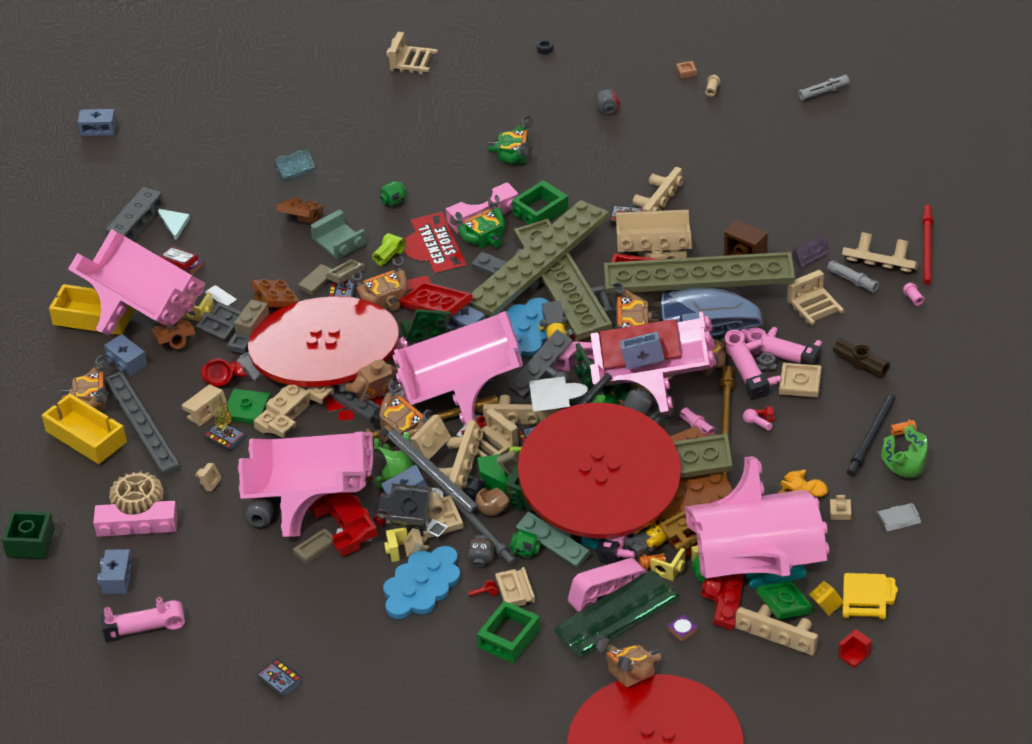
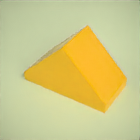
M825 581L809 594L828 616L844 603L833 587Z

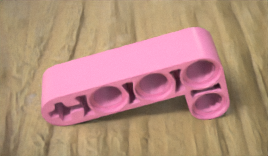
M629 558L579 573L572 581L568 603L580 615L586 616L594 609L597 597L639 585L645 581L648 572L634 558Z

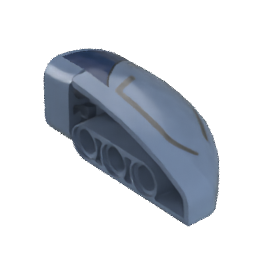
M702 287L676 290L662 294L663 321L676 319L677 322L700 319L699 312L703 311L705 316H709L711 320L712 331H709L711 336L725 334L730 330H743L764 325L760 309L749 300L732 292Z

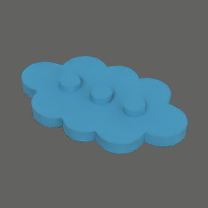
M533 298L526 305L517 304L507 309L519 344L521 357L534 356L548 338L547 332L544 330L541 332L538 325L543 319L542 303L548 302L544 298Z
M441 546L432 553L427 551L414 552L408 558V563L398 566L395 570V577L389 578L383 586L384 595L388 599L385 606L387 614L394 619H403L412 612L427 614L433 611L436 607V601L447 598L449 588L455 586L460 581V570L456 566L458 562L456 550L449 546Z

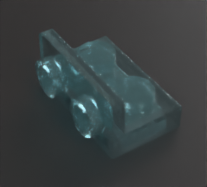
M308 149L304 151L298 150L291 155H282L275 159V169L279 171L282 180L314 171L316 168Z

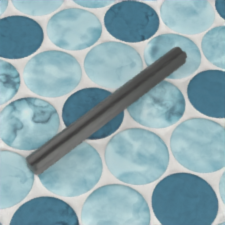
M396 429L390 430L387 437L468 513L476 509L477 504Z

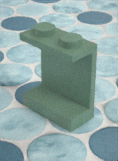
M340 209L310 225L312 239L336 260L366 245L365 230L361 229L354 232L345 224L344 213Z

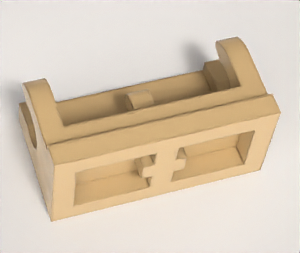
M209 384L181 406L184 411L190 413L186 416L187 419L201 426L223 410L227 405L223 390Z

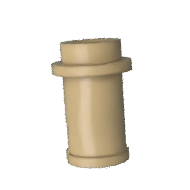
M711 75L707 79L708 84L705 93L712 97L716 94L717 87L720 85V79L717 75Z

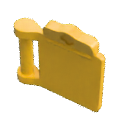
M845 573L843 618L849 619V616L879 617V619L885 620L886 604L894 605L895 598L897 597L898 588L895 585V579L886 577L885 574ZM849 606H875V607H879V609H878V608H849Z

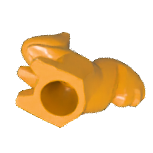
M806 470L792 471L784 476L787 481L780 482L783 489L778 493L805 490L814 497H822L827 494L828 487L821 480L805 481Z

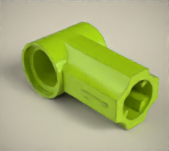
M387 233L382 240V245L372 254V259L377 265L383 266L396 253L401 254L404 251L406 240Z

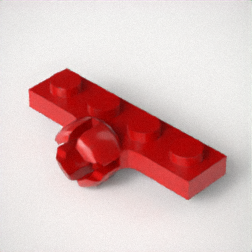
M744 573L706 578L707 580L703 582L701 596L716 603L712 624L733 630Z

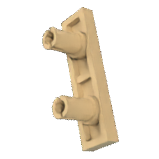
M675 167L668 177H662L653 173L650 176L649 184L658 186V190L651 198L636 194L633 198V205L642 207L643 212L660 211L666 206L670 197L674 196L677 188L682 185L684 180L682 169Z
M861 232L859 246L856 250L843 247L842 255L847 256L846 260L857 262L858 259L865 260L864 263L875 265L876 262L883 263L882 267L890 269L898 266L901 267V271L912 272V269L917 270L918 262L906 260L907 258H905L908 241L897 240L895 254L892 257L869 251L872 234Z
M501 395L499 404L483 405V416L485 417V423V411L492 408L514 424L538 425L545 418L562 410V408L533 412L532 405L510 404V396Z
M475 420L468 421L463 436L450 437L447 441L449 449H459L453 467L438 468L461 490L467 486V478L472 470L479 442L483 437L482 429Z
M766 604L762 605L757 613L742 607L737 610L735 628L812 656L816 652L818 634L809 632L812 625L810 620L802 618L796 627L770 618L772 611Z

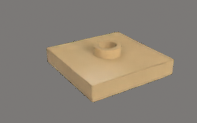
M783 363L779 394L818 397L822 366Z

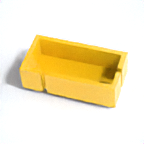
M63 284L57 294V298L55 297L49 307L52 324L99 332L96 328L101 316V301L96 289ZM130 305L126 306L124 315L120 317L116 329L111 334H123L135 312V308Z
M70 393L57 403L59 413L57 406L54 405L42 414L46 432L97 464L103 462L127 443L123 425L113 419L109 420L107 415Z

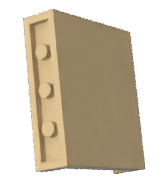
M689 210L616 213L618 252L692 249Z

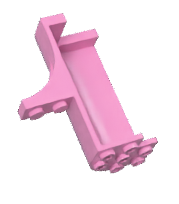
M112 229L93 261L77 253L68 268L70 271L86 279L96 289L101 301V316L96 330L108 336L116 329L117 322L124 315L127 305L163 325H174L187 312L193 310L195 301L202 294L206 284Z
M507 311L406 348L396 349L393 355L396 366H400L397 369L398 373H396L399 384H403L405 390L403 391V397L407 402L414 405L454 391V402L456 406H460L461 413H459L462 424L466 423V426L468 421L475 420L474 408L476 398L486 382L499 374L523 366L522 357L519 353L521 352Z
M702 311L699 312L700 319L677 322L681 351L680 358L664 360L658 364L643 365L638 369H627L625 366L605 370L600 334L592 333L591 340L595 364L590 365L593 385L595 386L606 373H609L612 379L605 386L621 383H632L642 386L654 395L662 415L671 414L670 408H673L671 396L668 397L667 389H670L669 378H665V376L712 369L716 365L715 355L712 350H715L714 339L709 331H712L709 316H705Z
M372 432L285 439H250L248 447L250 458L239 459L240 499L281 497L282 536H300L303 517L315 500L327 494L358 492L366 485L364 481L366 477H370L373 466Z
M753 456L744 457L745 464L742 477L736 488L729 495L716 502L685 506L687 527L697 533L701 575L705 578L740 573H772L788 576L793 565L827 561V554H829V546L825 542L827 525L825 521L822 522L818 499L805 490L761 496L764 493L763 483L760 481L759 473H762L760 461Z

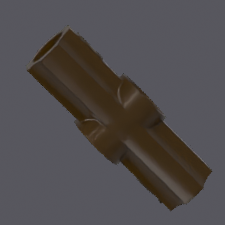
M839 338L833 347L834 353L853 362V367L857 370L867 369L878 376L884 377L890 368V362L870 353V348L866 345H855Z

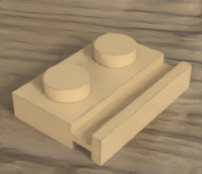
M524 567L519 571L514 569L495 574L503 601L517 606L526 605V602L530 601L535 603V596Z

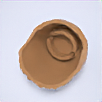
M483 488L476 494L475 498L479 511L487 516L499 515L510 504L508 496L498 488L491 491Z

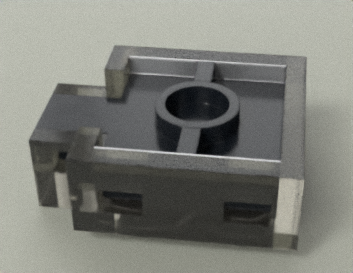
M392 483L391 494H380L378 518L386 519L387 527H405L406 529L414 528L427 531L433 498L432 488Z

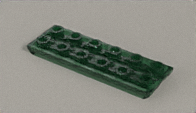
M649 570L559 623L555 628V633L579 657H582L597 648L595 642L598 636H603L608 640L612 639L680 598V594L668 585L654 570Z

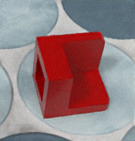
M855 629L839 643L838 657L855 668L871 655L872 640Z

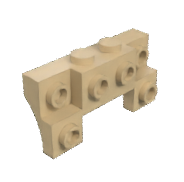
M287 385L267 402V409L254 420V428L263 434L273 433L284 438L285 433L289 429L296 427V422L293 420L310 406V400L322 404L325 397L334 393V388L331 386L300 387Z

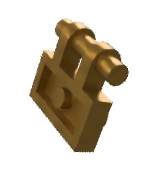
M685 511L659 524L670 542L676 539L679 540L678 543L673 545L676 552L681 548L687 550L692 544L697 542V533L688 538L685 536L692 531L687 527Z

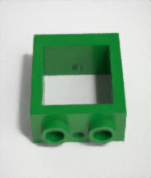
M543 180L512 200V212L528 225L547 218L549 221H552L569 210L568 196ZM540 198L549 203L538 212L528 207Z
M503 601L477 633L478 648L514 664L540 632V616L519 608L515 604ZM506 618L525 626L513 643L493 634Z

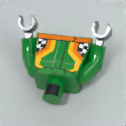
M525 115L521 120L523 125L520 124L512 131L499 133L498 142H488V152H498V161L526 165L527 155L529 154L528 150H530L526 128L530 129L533 127V119L529 115Z
M495 195L496 202H492L490 197L488 199V205L493 210L488 209L462 222V214L460 212L455 214L457 219L453 215L450 217V223L457 225V230L465 242L475 244L480 248L490 245L497 248L502 244L505 219L501 208H498L500 200L498 195Z

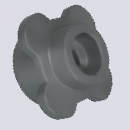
M770 353L761 354L757 358L759 370H775L777 368L775 364L776 357Z

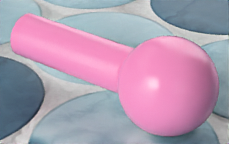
M754 409L744 411L743 420L746 423H755L768 431L772 429V424L758 417V413Z

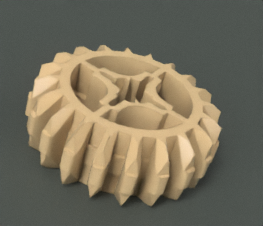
M133 471L131 475L125 473L124 478L119 477L118 481L113 482V486L110 487L109 498L111 505L115 504L122 513L136 515L149 510L155 502L163 501L164 491L161 482L155 475H150L149 472L144 474L142 471L135 474Z

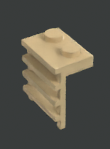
M397 32L395 38L392 39L391 47L387 50L390 71H394L396 68L400 69V72H403L404 69L409 70L410 73L414 71H419V74L429 72L430 69L426 65L431 54H437L438 49L405 46L404 32ZM412 51L416 52L411 64L407 65ZM422 52L426 53L421 65L416 66Z
M821 270L795 279V283H788L787 302L793 305L795 311H799V315L805 318L807 324L810 323L811 325L815 324V320L837 311L839 313L844 312V309L823 288L824 274Z
M492 408L485 411L487 426L482 428L483 437L500 450L497 451L483 439L480 440L479 446L490 455H503L509 452L510 446L519 447L517 426ZM478 449L475 456L484 457L487 455Z
M433 415L414 434L410 441L426 458L430 459L451 436L440 416Z

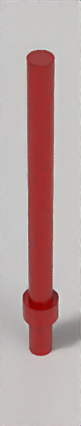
M926 205L924 207V215L922 216V224L924 225L923 283L929 285L931 283V225L933 224V215L931 214V206Z

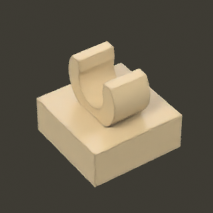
M208 463L204 469H199L195 474L196 477H199V483L204 486L206 491H213L222 479L214 463Z
M837 495L836 499H830V519L851 520V499H845V495Z
M412 528L403 542L407 557H410L414 552L427 551L429 548L427 545H424L427 539L421 536L419 529Z

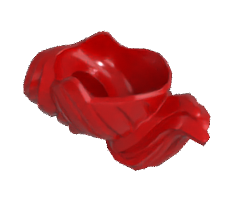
M217 358L210 360L201 368L202 380L214 387L228 384L232 377L235 376L247 377L243 366L237 361L229 363L224 359Z

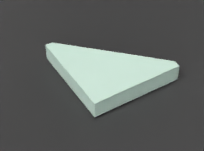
M159 209V216L163 219L167 229L172 233L174 240H177L190 220L189 214Z

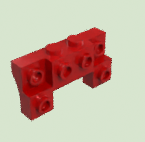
M352 492L324 495L315 500L308 508L315 519L330 513L338 523L342 532L333 535L332 541L342 557L359 550V543L378 536L377 528L370 519L369 512L366 508H362L359 498L354 496Z

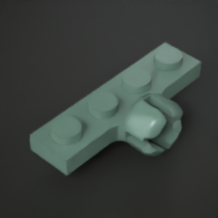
M529 511L516 526L518 531L525 530L538 536L537 542L541 543V546L577 569L580 568L591 554L588 549L571 539L573 534L544 522Z

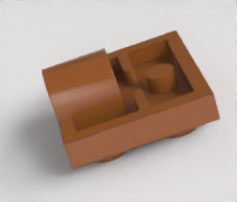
M292 197L291 200L277 203L276 211L298 215L299 222L313 224L318 221L319 214L323 213L324 206L318 205V202L307 201L306 203L301 202L302 199Z
M261 279L252 281L251 287L255 291L254 300L268 303V307H285L300 302L285 280Z
M184 318L178 320L174 325H163L160 323L151 329L152 336L159 345L168 342L175 349L184 347L186 336L195 334L194 327ZM175 335H180L179 341L172 342V338Z

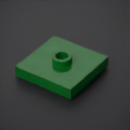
M233 389L222 413V419L254 424V420L266 410V404L271 399L270 393Z
M792 581L758 586L756 593L778 619L812 614L814 610L811 603Z

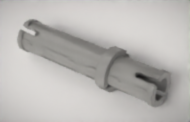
M845 74L841 77L830 78L826 82L799 90V98L801 101L828 91L834 92L837 88L849 85V78Z
M834 260L828 264V271L851 281L859 288H865L872 293L876 292L879 288V282L866 277L864 273H858Z

